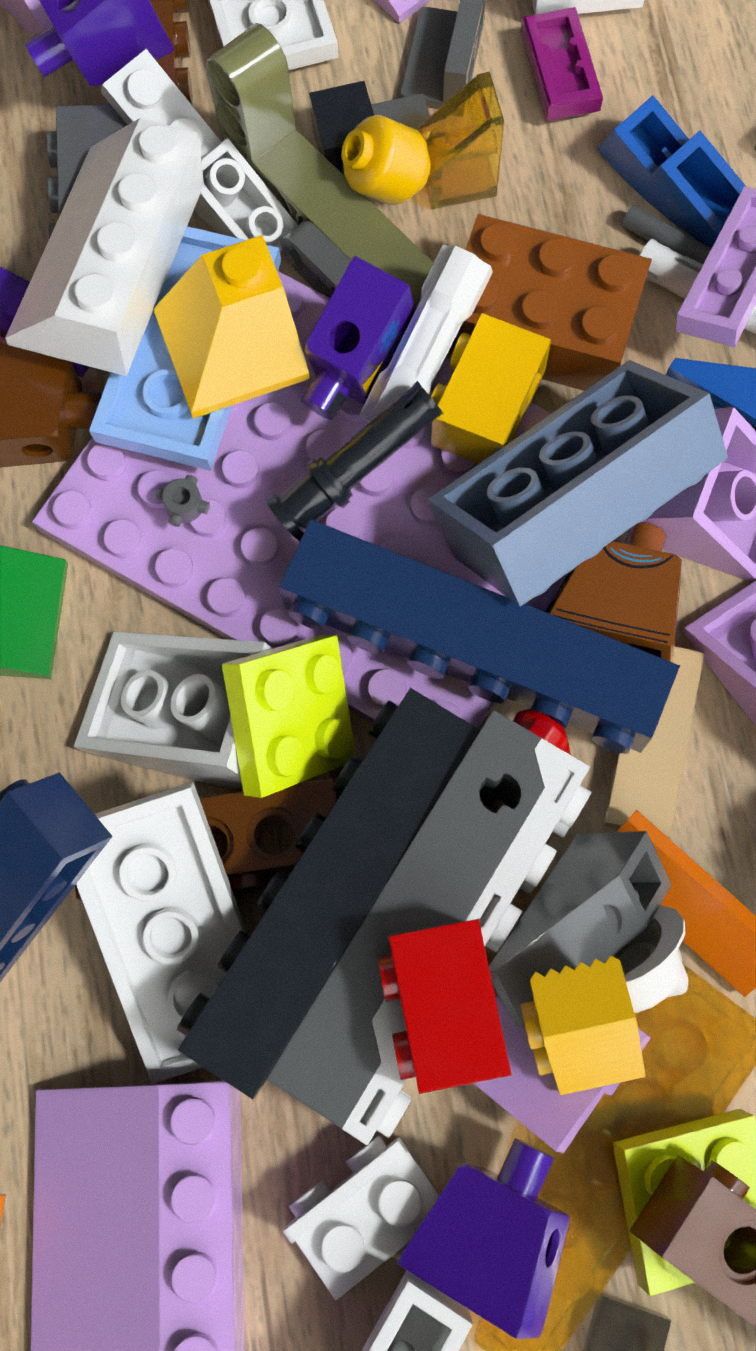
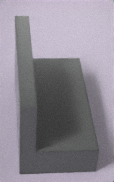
M460 0L458 12L431 7H422L420 9L401 88V98L423 93L428 108L465 113L484 27L486 0Z

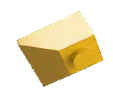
M263 235L202 254L153 309L193 419L310 379L286 294Z

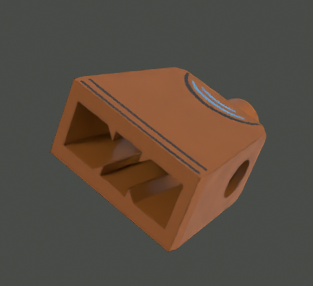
M637 523L629 529L625 544L612 541L603 547L596 556L585 560L576 567L550 614L673 663L682 559L676 554L662 552L666 534L661 528L650 523Z

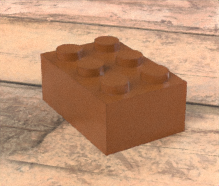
M477 214L465 250L475 254L480 260L490 265L493 273L472 315L462 323L447 354H453L456 343L463 332L472 335L483 313L551 339L546 370L542 377L543 380L585 391L620 367L652 259Z

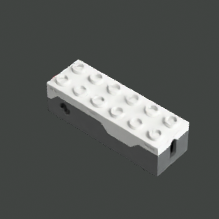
M531 709L516 713L512 721L500 713L492 711L267 1078L268 1081L367 1146L376 1130L388 1138L391 1136L412 1100V1096L401 1090L407 1079L400 1080L392 1033L407 1031L401 1000L386 1003L377 957L392 955L389 936L479 919L484 946L497 952L499 947L503 945L522 910L510 904L519 888L531 894L534 887L538 885L557 850L545 843L552 832L562 838L565 836L592 793L580 785L590 766L571 756L566 731L560 724L550 717ZM496 798L507 806L503 805L497 813H493L483 805L490 806Z

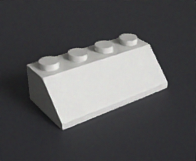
M139 118L90 147L5 337L8 345L127 376L204 185L199 133Z

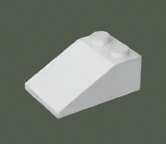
M113 632L74 748L81 752L215 786L243 789L222 664L273 648L265 642Z

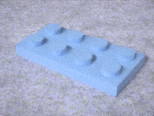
M187 226L156 305L202 254L245 240ZM267 245L278 273L281 264L280 250L278 247ZM153 310L127 376L110 372L89 432L94 442L211 471L233 405L194 419L192 418Z

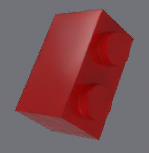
M479 919L389 936L392 955L377 958L385 1001L387 1003L401 1000L407 1031L392 1033L400 1080L416 1077L418 1092L423 1094L512 1076Z

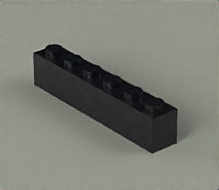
M411 687L399 705L390 700L386 702L368 732L370 736L377 739L363 761L353 755L334 783L332 790L341 796L326 818L316 812L301 833L295 848L302 851L303 855L293 871L288 876L279 870L261 895L257 907L266 913L251 936L240 930L221 957L217 967L224 971L226 975L214 994L209 998L200 992L182 1017L177 1031L186 1037L178 1048L179 1052L252 1100L257 1097L272 1069L480 733V729Z

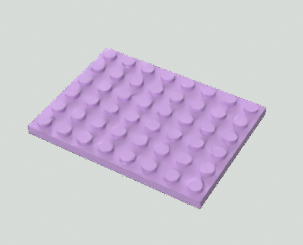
M278 271L310 379L233 405L211 471L94 442L93 438H91L32 523L42 534L224 639L265 642L274 649L318 635H337L348 709L372 724L388 700L399 705L411 687L471 725L479 728L494 702L487 701L473 694L468 689L469 683L445 674L442 679L421 674L407 664L409 658L386 649L383 654L367 652L352 644L347 639L349 634L325 625L323 630L311 629L293 620L288 615L289 610L284 608L279 585L300 542L280 523L265 499L273 492L281 495L308 472L306 466L308 462L313 458L318 459L320 456L326 460L369 422L359 416L364 405L347 396L333 420H328L316 414L301 401L316 376L305 353V345L330 298ZM446 358L431 386V395L438 383L447 386L455 369L450 368V360ZM530 403L514 439L552 413ZM432 422L351 489L353 496L349 499V504L344 508L336 505L317 521L504 595L454 557L427 499L478 465V463L431 445ZM186 475L195 476L198 479L196 486L199 489L202 500L210 502L209 511L207 514L201 513L194 521L181 523L180 527H174L168 523L170 516L163 501L156 499L157 490L165 488L173 480L185 479ZM571 571L551 584L544 593L533 597L525 604L547 613Z

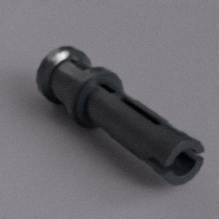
M416 381L397 401L381 412L326 460L320 456L318 459L313 458L306 465L308 472L281 495L273 492L265 499L267 505L286 530L300 542L311 519L314 521L320 520L336 505L344 508L350 503L349 499L353 496L351 492L353 487L410 441L424 427L444 413L421 384Z

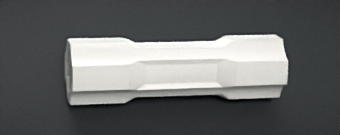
M442 245L422 286L421 301L389 366L379 374L359 416L363 420L370 423L381 412L397 401L416 381L431 396V386L462 323L472 315L493 273L490 265L480 260L475 254L460 247Z

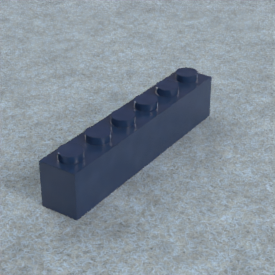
M312 519L279 585L284 608L289 610L288 615L306 627L323 630L325 625L349 634L347 639L355 646L367 652L383 654L386 649L409 658L407 664L421 674L436 679H442L445 674L463 680L469 683L468 689L480 698L500 704L504 703L507 698L522 704L533 711L550 717L563 728H566L567 724H571L593 733L591 737L593 742L616 753L628 754L630 749L641 753L654 735L680 665L529 605L523 604L520 607L504 595Z

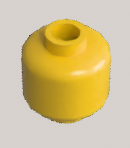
M382 115L370 116L359 123L347 135L342 146L341 156L345 179L350 188L361 195L389 205L403 204L418 193L426 184L431 166L427 143L419 131Z

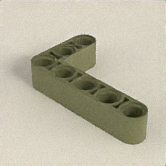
M255 23L206 60V70L221 142L227 138L231 141L297 225L304 220L310 221L351 261L354 256H357L408 284L416 311L421 301L422 286L434 264L433 261L368 198L351 189L345 176L296 130L289 69L285 54L272 33L262 24Z

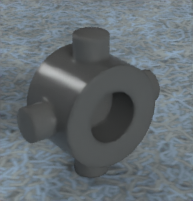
M186 475L185 479L173 480L165 488L157 490L156 499L163 501L170 516L168 523L174 527H180L181 523L194 521L201 513L207 514L209 511L210 502L202 500L199 489L196 486L198 479L195 476Z

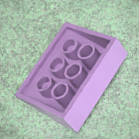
M225 1081L36 1090L31 1351H246L241 1092Z

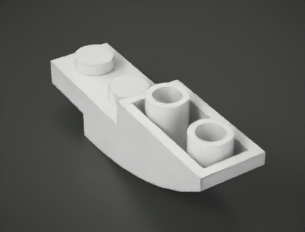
M147 49L102 84V95L127 125L142 118L199 133L204 185L194 211L216 233L244 240L263 235L266 245L278 247L280 253L283 251L280 239L295 228L297 223L228 138L223 142L219 140Z

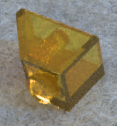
M490 72L476 75L419 126V132L427 143L428 155L430 156V173L423 187L426 188L431 210L497 196L505 121Z

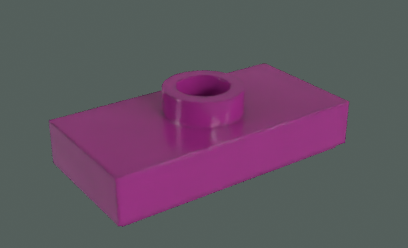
M576 7L522 17L520 32L546 122L601 111L603 95Z

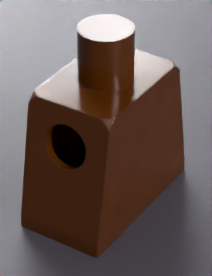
M0 342V468L66 462L73 456L76 430L90 429L102 394L82 392V383L71 361Z

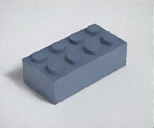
M628 360L427 499L454 557L521 607L533 597L544 593L551 584L582 562L596 556L603 547L631 527L648 519L655 510L687 487L698 483L704 475L727 460L728 455L708 392Z

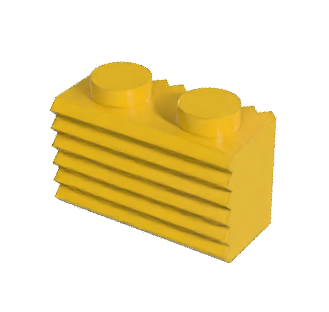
M610 955L606 963H603L595 958L590 967L580 962L575 970L565 965L560 974L550 968L545 977L537 972L534 973L530 979L534 1001L520 1004L529 1045L534 1052L539 1075L553 1073L560 1095L645 1077L638 1025L619 959Z

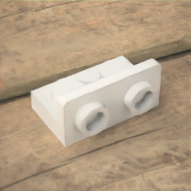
M377 1136L369 1142L368 1146L362 1147L346 1161V1164L353 1172L331 1190L321 1180L288 1206L296 1218L287 1224L283 1233L291 1244L296 1241L335 1301L409 1243L440 1196L400 1137H397L386 1146L381 1137Z

